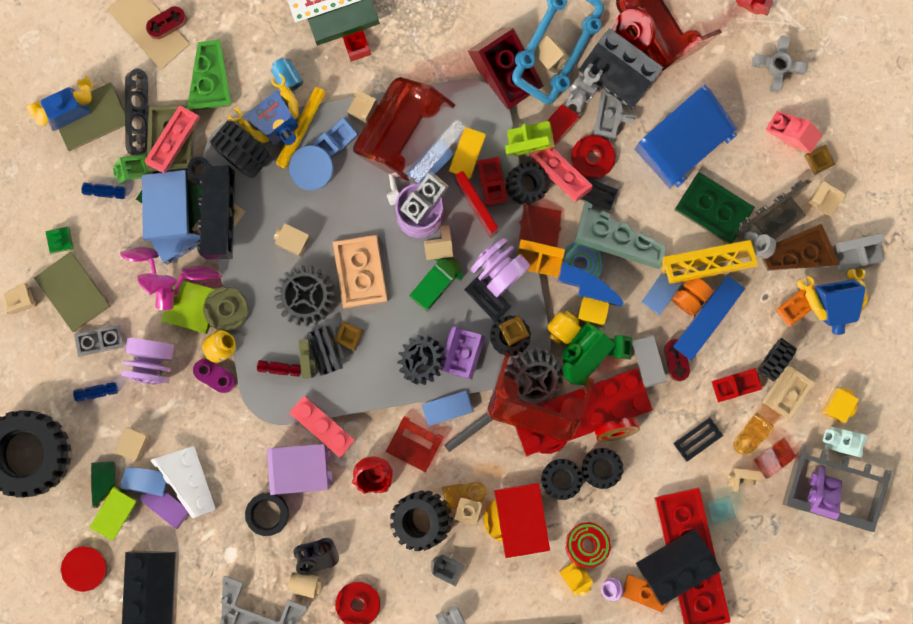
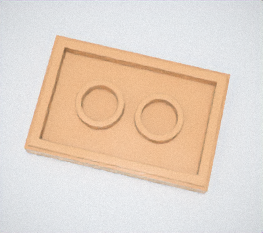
M371 235L334 241L333 247L343 309L388 302L378 236Z

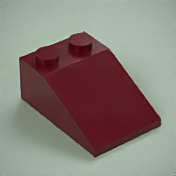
M502 28L468 50L477 70L507 109H511L530 96L529 93L516 86L512 80V74L517 66L515 57L518 52L525 50L514 28ZM534 66L524 70L521 76L522 79L537 89L544 87Z

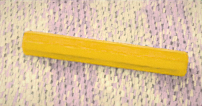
M319 87L314 88L297 120L299 126L293 131L296 135L295 142L291 145L285 144L276 160V164L284 169L288 167L291 157L296 152L326 95L323 89Z

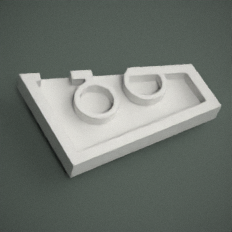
M194 446L151 460L154 466H157L162 472L167 484L170 483L177 493V498L192 518L216 510Z

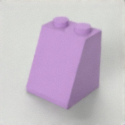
M325 444L267 449L270 495L329 490V485H333L332 471H328L327 462H331V450L329 448L326 449Z

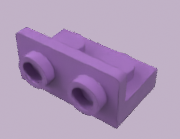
M820 465L817 472L813 471L810 477L809 484L812 485L808 496V501L811 502L810 512L837 520L840 515L842 480L826 476L825 466Z

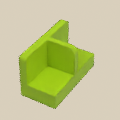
M549 121L532 125L524 123L522 127L507 130L509 145H505L506 154L511 157L555 147Z
M112 488L89 528L110 540H115L123 524L128 522V516L135 506L136 500L124 494L125 491L120 490V488Z

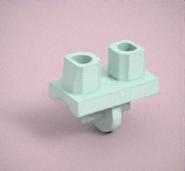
M831 427L830 430L827 429L825 431L823 442L826 443L825 448L828 450L862 458L863 446L868 436Z

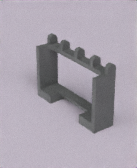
M803 444L800 453L796 454L782 505L813 513L810 512L811 503L794 498L803 463L807 459L878 481L867 520L841 512L837 520H835L856 528L875 532L891 471L885 470L882 478L870 474L872 467L870 464H866L864 471L848 467L850 458L847 457L843 458L842 465L827 461L828 451L822 450L820 458L806 454L808 445Z

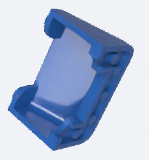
M704 84L644 136L634 150L669 189L674 185L678 188L687 180L685 175L724 141L728 144L737 136L735 131L738 128L713 92Z

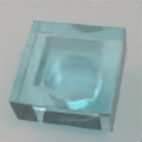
M730 496L707 502L713 524L736 518Z

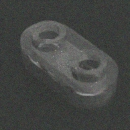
M348 422L342 428L348 434L351 429H356L358 432L357 436L354 437L356 441L348 449L350 452L348 459H344L343 456L340 458L334 453L336 462L342 466L352 465L358 457L365 431L363 426L357 422Z

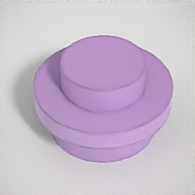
M608 578L604 581L601 592L606 599L616 601L622 597L624 588L617 578Z

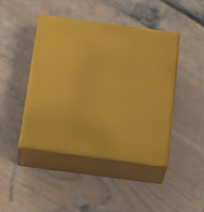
M826 145L804 155L814 175L836 165Z
M519 315L499 325L509 346L529 336Z
M343 321L334 342L355 351L364 330Z

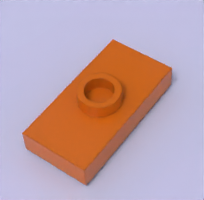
M806 290L798 291L775 309L788 327H791L812 310L805 296Z
M627 574L623 585L624 592L622 597L663 613L666 603L661 606L657 602L646 581Z

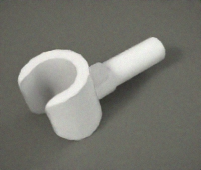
M389 173L392 191L386 193L390 205H394L399 192L394 173Z

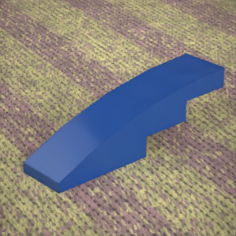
M727 275L673 347L692 360L745 288Z

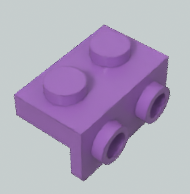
M453 326L448 333L445 352L442 354L446 356V359L441 360V364L445 365V368H440V370L472 380L485 336Z

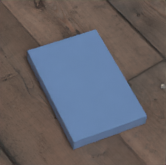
M186 170L166 172V174L142 175L143 239L145 241L189 236L188 173Z

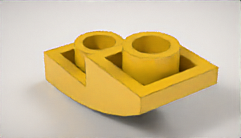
M465 127L449 172L457 174L460 171H464L467 178L470 179L487 134Z

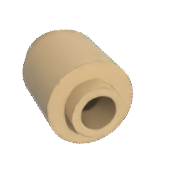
M292 572L288 583V590L293 591V594L314 598L315 594L320 595L323 581H319L318 575H301L298 572Z

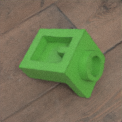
M146 154L120 157L115 162L113 174L118 179L119 184H124L129 180L142 179V175L150 174L145 163Z

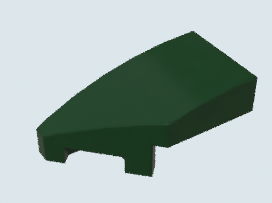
M114 461L91 463L93 508H98L100 502L109 495L115 486L116 464Z

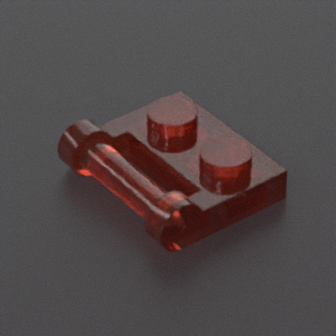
M404 416L385 452L426 473L444 436L439 433L436 435L411 422L410 418ZM407 429L432 442L431 448L429 449L402 435L404 430Z

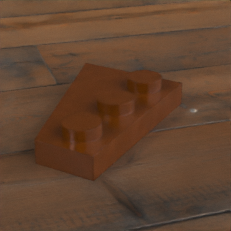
M822 224L777 242L775 252L769 258H762L767 271L840 265Z

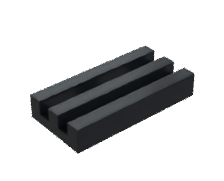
M584 177L594 187L612 194L609 196L594 189L588 192L608 200V204L587 196H583L580 200L610 211L618 189Z
M477 277L464 291L496 322L511 308V305L500 295L497 299L505 306L501 309L477 285L480 281ZM481 280L480 282L487 288V280ZM473 287L498 312L497 315L471 291Z
M324 326L308 332L307 336L320 376L342 369L343 366L330 326ZM323 332H324V335H325V339H326L328 348H327V346L325 345V342H324V339H323V336H322V333H323ZM329 351L334 363V367H332V363L329 357Z
M709 417L675 441L673 445L683 459L688 462L720 439L723 434ZM709 425L711 427L683 448L680 446L681 443L705 426ZM712 432L716 434L687 455L685 453Z

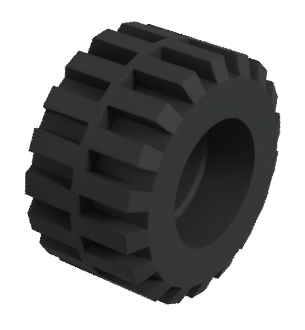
M227 120L210 140L212 147L222 157L251 178H254L271 158L269 151L260 142L232 121Z
M424 490L417 491L401 498L398 501L399 504H396L392 509L395 512L390 515V519L393 520L390 527L395 529V533H393L394 538L399 537L398 543L400 545L406 544V549L411 550L414 548V551H425L441 543V541L448 537L447 533L452 529L449 524L453 523V517H449V514L452 513L451 508L447 509L445 506L448 504L447 501H441L439 494L433 495V491L429 490L426 492ZM416 508L423 510L430 519L428 533L420 531L413 522V513Z

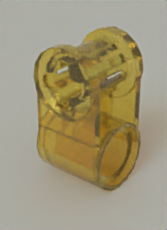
M758 412L755 413L733 442L734 450L740 455L754 452L775 427ZM741 440H748L747 445L749 448L743 449Z
M480 482L442 487L444 500L448 503L445 505L447 509L457 508L460 498L482 502L487 495L486 487ZM474 486H477V489L483 492L479 495V499H476L475 495L470 494L474 490Z

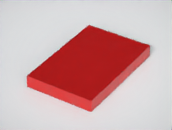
M464 171L455 174V183L490 239L496 236L498 226Z
M539 483L494 490L505 558L550 551Z

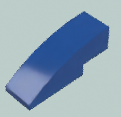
M562 263L557 282L579 287L578 297H587L618 307L623 306L624 301L603 281L580 268Z

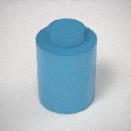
M280 58L272 64L271 72L279 85L283 82L279 74L285 77V86L289 87L292 92L304 83L290 59Z

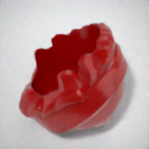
M369 456L363 458L355 465L352 484L356 485L357 490L363 494L388 492L392 485L393 469L386 460L376 456Z

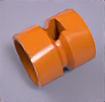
M700 278L685 281L683 284L684 290H678L671 299L674 304L692 317H695L702 308L701 302H707L714 293L712 288Z

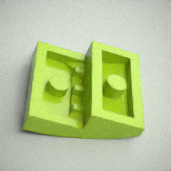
M182 281L178 290V296H174V308L164 310L161 321L208 334L210 324L205 319L203 307L207 296L215 289Z

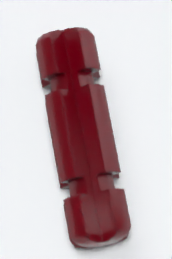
M258 360L257 371L286 376L290 374V376L300 377L301 365H289V363L273 361L268 363L265 360Z

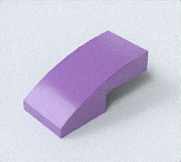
M166 490L164 497L144 493L140 498L146 506L176 529L180 527L189 515L183 504Z

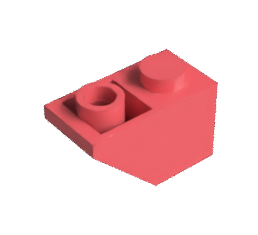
M776 111L765 129L793 148L812 153L822 137L821 132L811 121Z

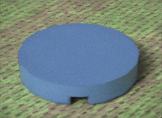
M315 145L303 146L291 157L289 164L290 176L295 184L306 190H316L326 186L334 173V164L330 154L322 147Z

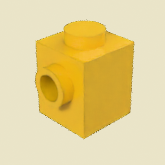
M846 387L841 389L835 388L821 412L839 423H846L849 416L852 418L858 409L856 404L859 399L854 397L855 393Z

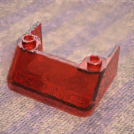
M616 0V6L620 14L628 9H641L652 17L656 26V36L653 44L644 53L664 67L662 71L699 51L722 33L718 29L702 36L699 31L692 29L683 34L663 0ZM632 25L630 27V30L636 37L638 34V29L636 26Z
M398 77L391 82L353 146V152L386 173L410 182L412 178L402 172L405 169L406 162L405 157L401 155L402 150L422 117L428 119L436 116L441 105L454 109L456 104L431 85Z
M504 351L487 406L489 416L493 420L558 440H570L575 435L584 416L595 379L587 376L580 399L568 398L564 401L560 412L516 399L518 394L516 381L504 376L510 356L509 352Z

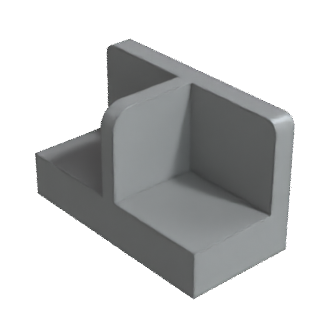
M880 233L834 245L835 255L840 264L838 265L839 270L842 272L883 262L884 259L880 244L884 242L883 234Z

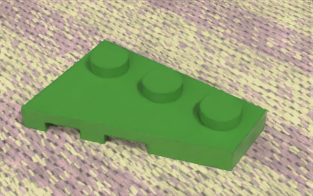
M220 39L198 42L187 109L198 111L231 106Z

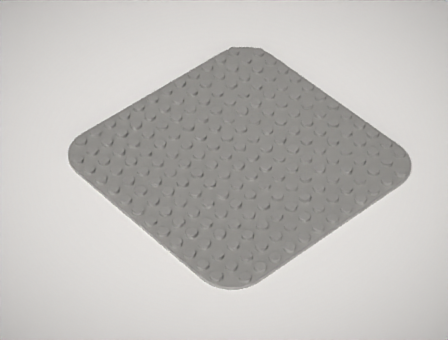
M460 79L372 94L370 96L377 100V106L367 124L347 114L354 98L321 103L297 150L303 146H311L323 133L328 132L343 117L350 121L360 135L332 158L334 164L333 177L326 186L316 190L300 188L290 176L289 165L284 169L276 164V160L285 145L283 141L277 145H273L269 141L266 143L260 142L269 151L271 158L254 178H251L229 163L210 143V140L225 123L212 133L206 143L203 158L211 163L212 166L229 165L235 171L234 204L246 211L234 228L233 259H218L220 274L222 275V286L235 288L240 291L247 299L249 307L248 317L244 324L236 330L230 331V334L236 342L234 360L240 394L245 405L255 416L276 425L300 423L289 412L303 396H306L328 417L332 418L441 399L463 391H468V394L505 388L502 380L505 379L503 372L508 371L506 364L513 363L511 357L518 358L519 356L508 357L501 355L493 348L490 341V331L495 322L464 289L484 271L482 268L474 274L470 269L475 264L479 255L491 244L505 237L508 243L502 250L505 251L510 246H513L514 250L509 257L514 259L517 257L521 239L533 242L526 203L519 204V200L514 201V195L509 196L508 194L511 191L509 188L506 189L508 202L486 206L476 162L469 181L498 226L497 235L490 239L455 183V173L449 172L453 159L437 173L436 176L449 186L441 197L443 204L441 226L449 225L453 258L460 263L463 279L459 281L455 278L435 304L426 312L409 295L437 263L434 259L426 260L424 241L442 239L441 229L439 227L434 234L427 238L417 239L408 236L400 229L397 223L395 204L390 205L386 193L392 191L389 173H394L399 193L405 187L416 184L406 174L411 166L438 139L455 153L465 127L487 134L477 160L499 156L506 188V185L509 184V182H506V178L510 176L508 173L520 164L518 156L511 157L506 154L505 145H509L507 130L513 129L510 110L505 107L489 84L474 79ZM305 106L298 107L299 116L301 115ZM203 164L204 172L206 170V164ZM284 223L310 235L311 239L302 257L275 245L274 235L279 227H283ZM377 235L388 302L343 309L333 242ZM302 265L306 267V272L309 271L310 266H314V274L321 269L323 273L320 278L325 275L330 277L325 284H334V287L328 289V291L336 292V296L329 297V299L335 301V305H327L332 312L328 313L325 310L322 312L326 316L325 320L317 316V325L314 324L312 319H309L310 326L308 327L305 326L304 320H302L300 326H297V318L291 323L288 322L290 314L283 317L281 313L285 308L277 309L276 305L282 303V300L277 301L274 299L275 296L281 295L275 288H283L284 286L279 282V279H283L286 282L288 278L284 273L288 272L293 276V267L298 270V273H301ZM526 271L501 294L511 305V308L501 317L519 315L521 319L525 320L531 332L530 343L527 348L532 352L535 347L539 348L540 351L545 349L549 352L550 338L548 336L550 332L547 329L548 321L539 273ZM488 276L485 279L489 283L492 278ZM311 278L297 280L303 287H308L317 282ZM480 281L477 283L501 309L505 307ZM292 285L287 294L289 305L296 297V291ZM322 287L318 289L314 296V301L318 306L323 301ZM473 287L471 291L497 315L498 312ZM298 288V290L301 292L300 295L302 296L300 297V301L302 299H305L312 305L313 303L310 301V297L308 296L311 295V292L309 291L308 293H306L305 291H302L300 288ZM302 305L293 310L299 314L314 312L308 305ZM343 321L364 330L355 351L335 343L343 366L340 370L320 376L316 363V373H312L313 378L303 379L302 375L294 377L290 376V374L286 376L257 371L258 360H265L268 363L273 361L289 363V365H301L299 340L308 339L307 333L329 325L335 340ZM453 326L485 336L472 380L447 373L439 368L438 371L441 375H434V382L427 380L426 385L420 383L417 385L404 378L405 374L399 372L400 368L403 367V365L397 364V361L402 360L399 352L405 351L402 345H409V338L416 340L417 335L432 337V339L439 341V346L444 348V351L441 352L443 354L447 345L448 333ZM323 332V333H322V336H323L325 345H326L327 348H328V345H327V342H326V339H325V335H324V332ZM502 333V334H501L502 340H503L506 344H508L507 341H506V339H505V337H504V335H503V333ZM310 345V356L312 360L315 359ZM329 351V357L332 363V367H334V363Z

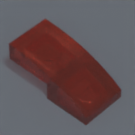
M784 437L753 460L767 479L784 468L797 456Z

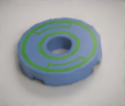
M575 242L564 248L565 252L562 263L574 266V261L577 258H583L587 263L586 268L583 270L598 278L602 272L603 260L602 255L597 249Z

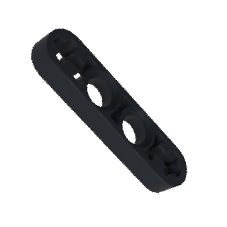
M139 68L128 72L125 76V147L127 152L133 156L141 155L147 151L148 77ZM135 75L141 80V82L137 83L138 91H132L136 88V81L132 80V77ZM136 95L141 99L142 104L140 107H135L132 104L133 96ZM134 117L140 119L142 123L140 129L133 127L132 119ZM136 140L137 144L141 145V148L139 149L133 146V143L136 142Z

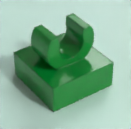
M69 227L45 231L51 254L74 249Z
M614 335V339L610 338L616 346L608 355L617 359L631 360L632 337Z

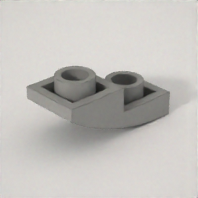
M430 172L417 190L410 194L400 210L418 224L434 207L449 186L433 172Z
M120 325L74 334L78 357L124 347Z
M654 335L632 341L645 388L666 383L667 380Z

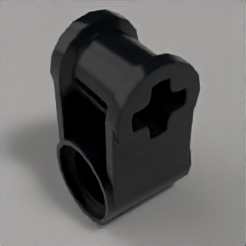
M322 538L314 542L298 545L293 551L294 557L297 559L296 571L301 575L334 567L339 562L338 552L333 540L330 538Z

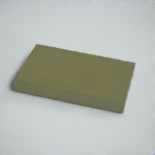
M111 82L91 91L92 100L88 104L91 114L59 129L68 151L125 126V111Z
M179 105L148 106L147 156ZM194 129L168 171H188V164L193 159ZM147 165L148 172L158 171Z
M69 252L34 277L72 332H76L111 307L72 252Z

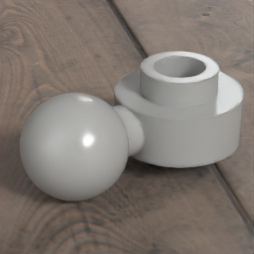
M749 230L744 234L743 241L751 240L755 255L766 259L775 252L776 241L766 234L760 235L755 230Z

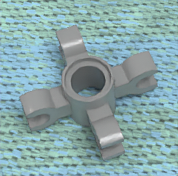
M781 36L778 39L777 51L773 58L755 54L752 58V67L768 68L769 73L772 75L770 92L779 93V90L782 89L783 75L786 72L804 75L807 72L808 63L794 62L787 54L788 37ZM775 61H782L784 69H778L775 66Z
M593 64L587 66L584 76H578L569 91L570 95L565 106L568 108L570 104H575L577 106L575 112L577 115L583 109L584 103L591 101L599 87L595 82L601 78L603 70H600L597 75L591 72Z

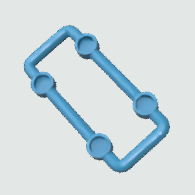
M547 0L548 9L526 50L518 52L515 57L517 66L512 74L514 84L545 104L553 103L560 92L566 91L570 85L569 75L591 34H596L601 29L600 18L604 12V4L601 0H586L595 7L592 16L583 19L581 24L583 32L569 56L570 59L564 65L561 73L555 74L551 78L550 85L552 89L549 95H546L522 79L521 76L526 68L534 65V52L556 11L564 9L567 0Z

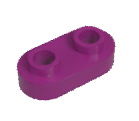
M201 359L194 364L193 374L199 381L220 393H229L234 389L236 379L231 372L208 359ZM206 366L208 372L202 374L200 372L201 367ZM223 377L227 379L225 386L220 385V379Z

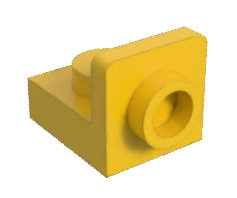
M572 562L559 571L575 596L580 594L582 597L592 590L591 586L594 582L584 568Z

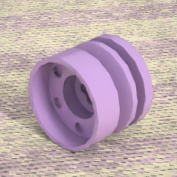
M421 183L405 187L397 196L395 203L397 223L400 229L408 236L417 239L427 238L434 234L441 226L443 219L442 198L438 200L418 224L400 210L410 194L416 191Z
M505 237L485 249L470 269L474 274L482 268L484 269L478 279L481 281L488 276L492 278L487 288L496 298L514 284L531 266L521 254L514 259L509 257L514 250L513 246H510L505 251L502 250L508 243Z
M127 338L125 353L135 357L134 361H123V365L132 366L133 369L132 372L122 370L121 376L134 382L146 384L169 383L168 377L159 375L160 371L171 372L170 368L161 364L162 361L173 360L175 345Z

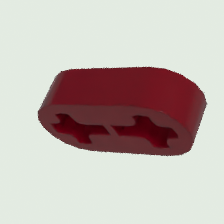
M170 7L148 20L146 31L151 38L162 39L185 25L187 20L186 14L180 7ZM173 13H176L177 15L181 14V16H179V22H176L175 20L170 21L171 19H173ZM154 24L161 26L159 33L152 31Z
M672 339L664 347L668 373L674 381H683L690 374L688 358L678 351V359H675L674 352H670L669 348L678 339ZM677 361H679L680 368L685 369V373H682L681 378L673 372V370L677 369Z

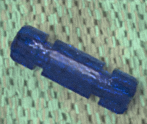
M84 182L81 193L88 196L93 194L97 197L125 199L126 188L122 186L114 188L113 185H93L92 183Z
M116 382L106 383V385L100 384L86 387L85 389H76L73 391V397L76 402L84 401L86 398L89 400L104 397L106 394L114 395L118 393V386Z

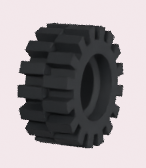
M524 162L508 173L510 176L506 178V182H509L506 185V189H511L508 192L509 196L514 195L513 200H519V204L526 203V205L535 203L548 192L549 189L546 187L550 185V181L545 180L549 176L548 174L543 175L545 169L541 168L539 170V164L533 165V162ZM524 175L529 176L533 180L534 189L532 191H526L523 188L521 178Z
M511 315L498 319L490 331V341L493 348L499 354L508 357L517 356L518 351L524 352L531 338L529 326L525 320L521 319L529 336L510 346L502 340V332L499 325L516 317Z
M780 338L765 356L758 371L770 380L775 381L789 365L797 348L783 338Z
M608 448L592 450L583 459L581 467L583 477L587 483L599 489H608L615 486L621 480L624 472V465L620 456ZM604 459L610 463L611 472L608 476L599 477L595 474L594 465L598 460Z
M567 459L552 461L546 465L542 472L541 481L544 490L548 495L558 500L573 498L579 493L583 485V475L580 468L574 462ZM564 470L569 473L571 482L566 488H558L554 484L553 477L556 472Z

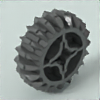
M302 265L301 273H298V270L293 267V276L285 272L284 275L288 280L285 282L283 279H279V282L284 285L283 288H275L281 295L275 296L274 299L277 301L282 300V303H279L276 307L277 309L285 308L281 315L285 317L290 314L288 317V322L290 323L297 318V326H300L302 320H304L305 326L308 327L310 326L309 319H312L314 324L317 325L318 320L316 317L320 316L321 319L325 320L326 316L322 312L325 310L331 313L332 310L327 305H335V301L329 299V297L336 296V292L328 291V289L334 287V284H325L330 277L325 275L320 278L323 273L321 269L314 274V266H310L309 271L306 272V267ZM311 278L317 282L308 287H303L297 280ZM292 285L296 291V297L289 305L287 294ZM322 287L323 301L318 306L314 301V296L318 289ZM298 288H300L302 291H305L306 293H308L309 291L311 292V295L308 296L310 297V301L313 303L312 305L305 299H302L300 301V297L302 296L300 295L301 292L298 290ZM302 305H308L314 312L299 314L293 310Z
M535 347L533 352L527 348L525 354L518 351V358L511 357L513 363L506 364L508 371L503 372L505 379L502 382L505 392L512 401L517 402L521 406L525 404L529 408L533 403L539 407L541 401L547 403L549 396L554 398V391H560L558 384L563 383L561 376L564 374L560 362L556 360L553 354L545 349L540 351L539 348Z

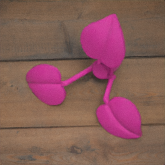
M137 247L120 252V256L128 261L141 262L147 260L150 263L152 273L138 275L137 281L149 295L156 293L155 308L159 310H171L174 308V296H178V290L183 279L204 280L222 278L220 273L211 268L189 266L182 269L183 274L180 275L177 281L172 276L158 275L156 273L153 259L159 257L156 250L147 247Z

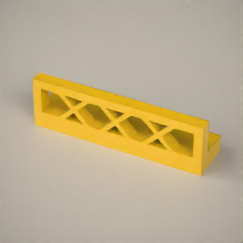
M751 240L665 256L662 260L661 269L663 274L667 273L669 283L672 284L754 268L758 266ZM747 257L750 258V262L743 263L738 260ZM730 261L728 265L724 267L717 265V263ZM708 265L704 271L695 269L696 267ZM686 270L683 275H673V272Z

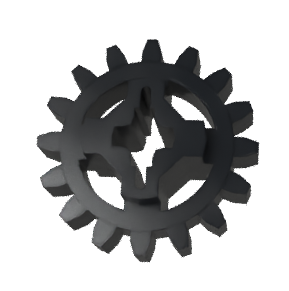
M417 335L416 340L409 338L410 344H403L402 346L405 351L399 352L402 360L397 361V364L403 365L399 372L405 374L404 378L417 385L418 383L426 385L427 380L434 382L433 376L441 375L438 371L439 368H445V365L441 364V360L446 359V356L441 354L444 348L439 346V341L427 335L425 337Z

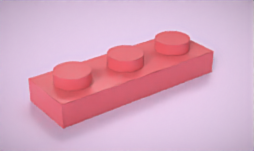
M179 105L145 159V163L166 174L198 123L199 115Z
M554 148L552 151L545 149L530 154V160L535 164H539L540 169L544 168V173L548 174L549 178L575 203L592 190L593 185Z
M303 396L289 412L340 458L356 441L306 396Z

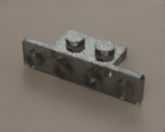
M809 178L804 182L799 180L790 188L792 191L786 195L784 192L779 194L773 200L774 203L771 206L764 205L756 212L757 216L751 220L749 217L743 220L738 225L739 229L736 233L738 238L756 226L762 234L776 239L804 219L806 214L793 199L805 191L812 181Z

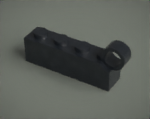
M195 157L188 164V173L202 187V195L199 196L198 200L199 208L201 209V217L198 218V229L200 231V240L197 241L198 253L206 260L233 259L235 171L229 165L212 166L205 158ZM200 164H206L205 172L201 175H195L196 167Z

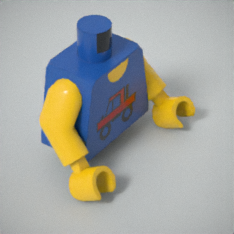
M279 74L283 82L280 85H276L273 78L271 82L281 90L280 93L276 90L244 115L245 120L241 118L242 113L238 108H234V111L239 114V117L233 119L228 114V119L238 123L240 127L246 130L258 142L266 143L269 141L271 144L277 145L283 141L286 145H291L296 140V135L293 131L299 126L296 122L299 116L298 101L291 89L285 86V77Z
M86 75L82 80L76 81L80 91L68 87L42 99L40 102L35 100L36 102L32 104H26L30 115L34 117L37 124L44 126L49 123L52 131H56L91 114L88 104L92 100L91 88L94 85Z
M854 268L850 269L847 272L849 278L847 281L815 286V290L812 289L814 285L812 277H806L807 286L804 285L802 279L797 281V286L801 290H806L805 296L818 319L824 321L828 326H832L833 334H844L846 324L857 322L860 318V313L868 302L865 282H862V279L865 277V271L861 268L856 271Z

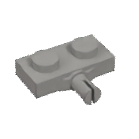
M602 90L593 135L615 139L620 122L634 124L636 115L623 113L622 102L607 91Z

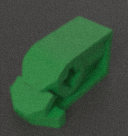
M455 258L434 259L437 263L409 295L426 312L435 304L455 278L459 281L463 279L460 263Z
M587 322L563 351L562 360L565 379L573 385L587 386L590 383L587 380L616 344L605 333Z

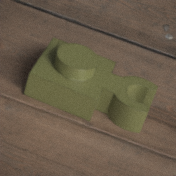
M302 339L299 340L301 375L303 379L313 378L312 373H316L315 359L311 360L309 340Z

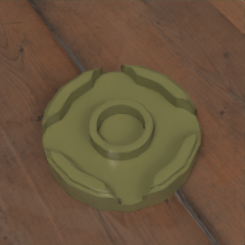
M225 286L216 288L209 293L204 302L203 312L205 319L210 326L218 331L229 332L236 330L244 324L248 317L249 307L247 299L235 288Z

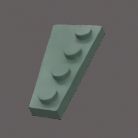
M587 201L584 203L575 243L656 269L661 268L666 246L641 232L638 234L631 230L630 226L626 223H619L610 218V214L602 210L600 212L592 207L591 203Z

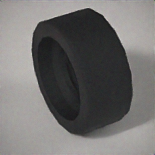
M259 494L251 499L245 510V521L248 527L255 534L261 536H272L281 532L289 520L288 505L277 494ZM263 501L274 502L280 509L281 517L279 522L271 528L261 527L254 518L255 508Z

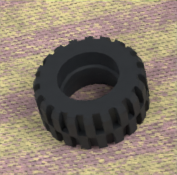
M19 410L8 412L5 416H0V491L3 492V495L25 498L45 494L50 491V488L56 487L60 483L59 479L61 477H65L67 473L66 465H70L71 458L68 457V451H71V444H67L66 439L69 437L66 432L61 430L62 426L60 423L53 421L49 415L36 411ZM23 432L36 435L41 441L44 450V458L39 469L35 473L26 476L16 474L10 468L6 458L9 442L15 435Z

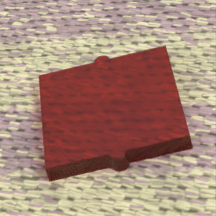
M524 204L522 219L519 221L521 225L519 241L522 239L557 247L559 231L562 229L560 227L562 211Z

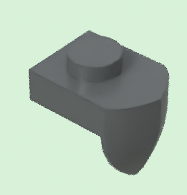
M440 554L431 560L430 568L435 577L456 587L466 566Z

